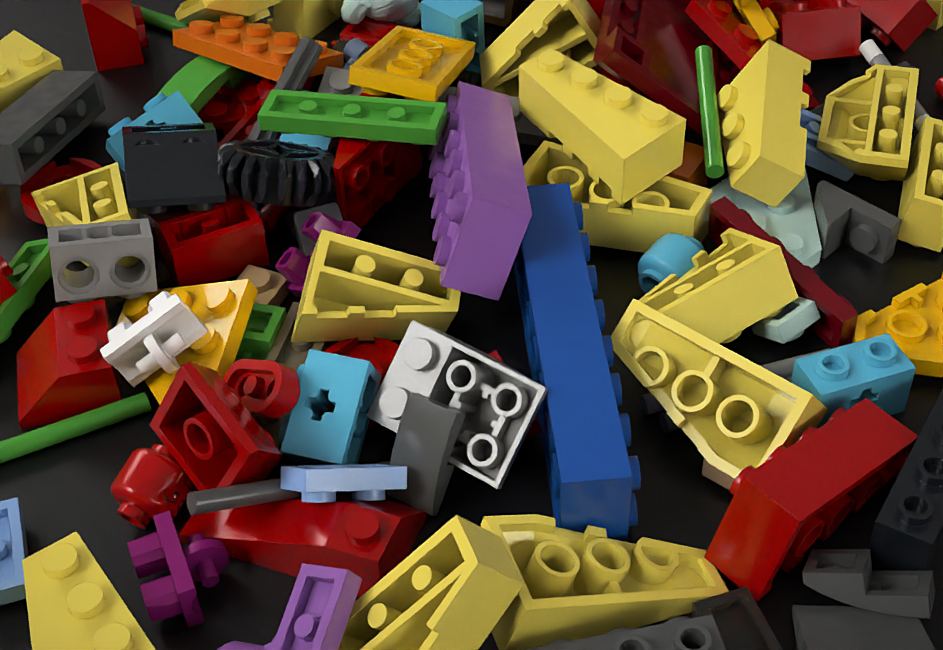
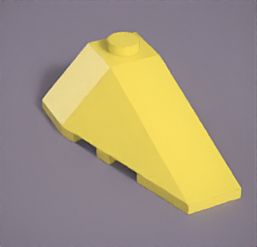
M634 298L611 335L613 351L661 404L673 422L694 443L706 461L734 479L747 466L752 465L754 468H757L765 463L769 455L780 445L788 448L796 443L802 433L810 426L817 428L828 410L810 392Z
M539 514L484 516L481 522L482 528L502 538L524 583L491 631L499 650L531 649L546 646L548 643L558 639L578 640L605 635L613 629L622 627L636 629L725 603L731 595L716 567L704 558L706 550L646 537H641L636 544L607 538L606 529L590 525L582 533L556 527L555 518Z

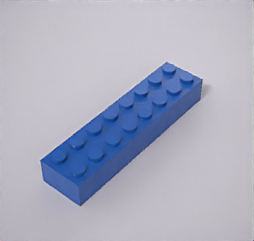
M569 183L527 186L532 216L513 266L531 378L549 388L537 415L543 430L540 434L556 527L582 533L585 532L588 525L606 529L607 538L628 542L629 526H637L638 523L636 497L632 491L640 490L641 488L640 465L637 455L628 456L626 447L631 446L630 420L628 413L618 412L617 406L622 404L621 380L619 373H610L609 367L613 366V345L611 336L602 335L601 330L605 329V309L603 300L594 299L593 296L597 295L598 290L595 265L586 264V262L590 261V242L587 232H579V230H583L581 202H573Z

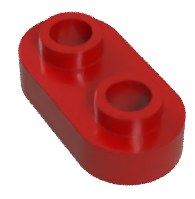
M239 359L230 366L223 378L227 385L239 394L243 405L254 417L278 419L292 410L299 400L300 385L297 372L276 361Z

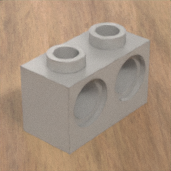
M148 218L47 227L56 302L68 301L74 304L93 301L98 297L107 296L132 299L141 297L146 292L157 291L153 236ZM125 256H135L140 259L135 265L129 267L117 264ZM74 261H83L89 264L88 268L79 272L70 271L66 268L68 264Z

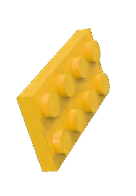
M397 25L350 66L348 84L360 86L364 93L383 96L387 93L404 96V99L436 102L474 58L476 42Z

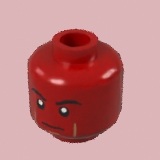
M154 444L151 449L138 448L133 451L111 484L110 491L114 499L120 504L116 513L128 523L145 529L149 522L155 524L154 515L170 511L173 520L187 499V494L192 491L194 483L166 446Z

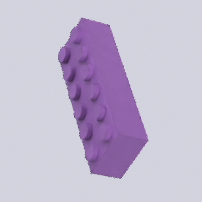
M459 81L455 95L448 94L444 101L447 103L448 119L438 144L430 145L428 150V159L432 160L429 178L433 179L430 198L434 199L431 219L436 220L432 241L438 242L433 263L440 266L441 286L499 301L531 219L532 210L510 96Z

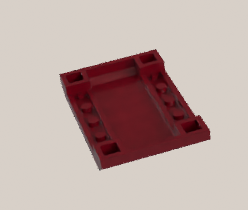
M605 0L593 61L637 94L663 105L668 110L687 119L686 130L703 142L695 61L696 48L701 45H707L712 49L717 95L721 88L726 84H730L741 70L685 13L684 10L691 0ZM724 0L731 6V13L741 23L746 24L733 1ZM722 144L723 157L725 158L724 149H723V144Z

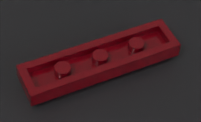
M724 196L710 204L708 237L718 246L722 245L723 241L720 235L730 227L779 245L798 297L815 301L821 318L811 324L809 328L832 349L852 343L858 312L854 310L852 304L845 297L837 295L819 279L817 273L811 267L803 265L786 250L778 238L770 236L753 221L747 211L739 209L727 197Z

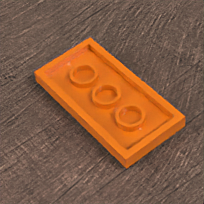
M222 15L220 21L217 22L195 20L189 22V27L173 30V46L278 82L300 41L297 33L287 31L276 32L271 30V25L244 22V17L240 15ZM317 41L323 47V51L309 77L324 74L326 66L342 69L344 67V53L327 48L326 42Z

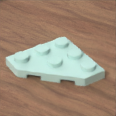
M806 168L803 180L775 208L732 188L729 177L711 188L713 190L711 204L724 196L727 197L739 209L747 211L753 221L770 236L778 238L786 250L803 265L813 268L819 263L822 247Z

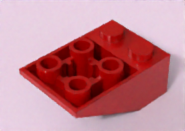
M759 0L762 10L769 7L780 27L775 31L776 41L785 48L808 60L861 55L859 51L861 45V6L846 4V0H796V2L794 0Z
M362 92L359 95L369 97L404 99V96L392 93H387L383 96H376ZM340 137L333 171L337 204L343 221H352L359 228L365 226L371 217L387 202L391 201L410 179L415 178L422 169L423 164L420 145L392 141L373 142L366 139Z
M226 195V202L215 203V208L212 210L190 211L187 210V205L167 206V211L163 213L142 214L144 218L149 220L152 235L178 287L215 283L241 274L248 265L260 268L270 265L263 222L252 203L246 202L244 199H235L230 195Z

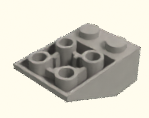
M412 320L366 416L397 433L409 393H420L466 413L448 462L496 489H501L549 388L441 330Z

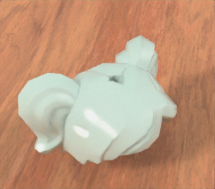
M344 0L341 9L343 21L349 24H359L367 15L376 21L396 22L400 25L415 27L420 21L421 14L419 0Z

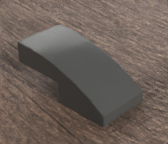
M409 393L397 430L390 465L407 466V489L387 490V495L414 508L425 510L431 516H437L455 465L448 462L466 413L420 393Z
M811 549L802 572L803 584L842 603L869 611L903 617H931L935 596L933 571H873L870 549Z

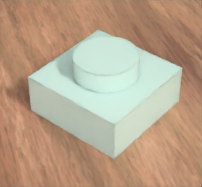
M799 297L785 305L778 315L769 319L759 320L751 325V329L755 335L785 344L799 338L804 333V329L821 317L815 301Z

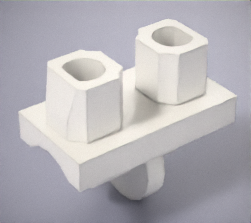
M166 291L161 292L149 301L147 309L149 313L135 324L132 322H121L107 332L109 343L102 347L100 352L103 358L113 365L133 387L160 367L169 375L174 374L180 369L175 356L208 333L204 323L176 293L171 295Z

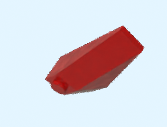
M336 496L335 502L311 503L302 502L300 497L191 515L181 530L179 538L180 542L189 544L188 539L192 535L203 534L205 539H217L223 542L229 557L294 577H298L302 563L348 569L362 578L357 596L361 597L408 556L427 517L425 510L386 499L364 501L352 500V496Z

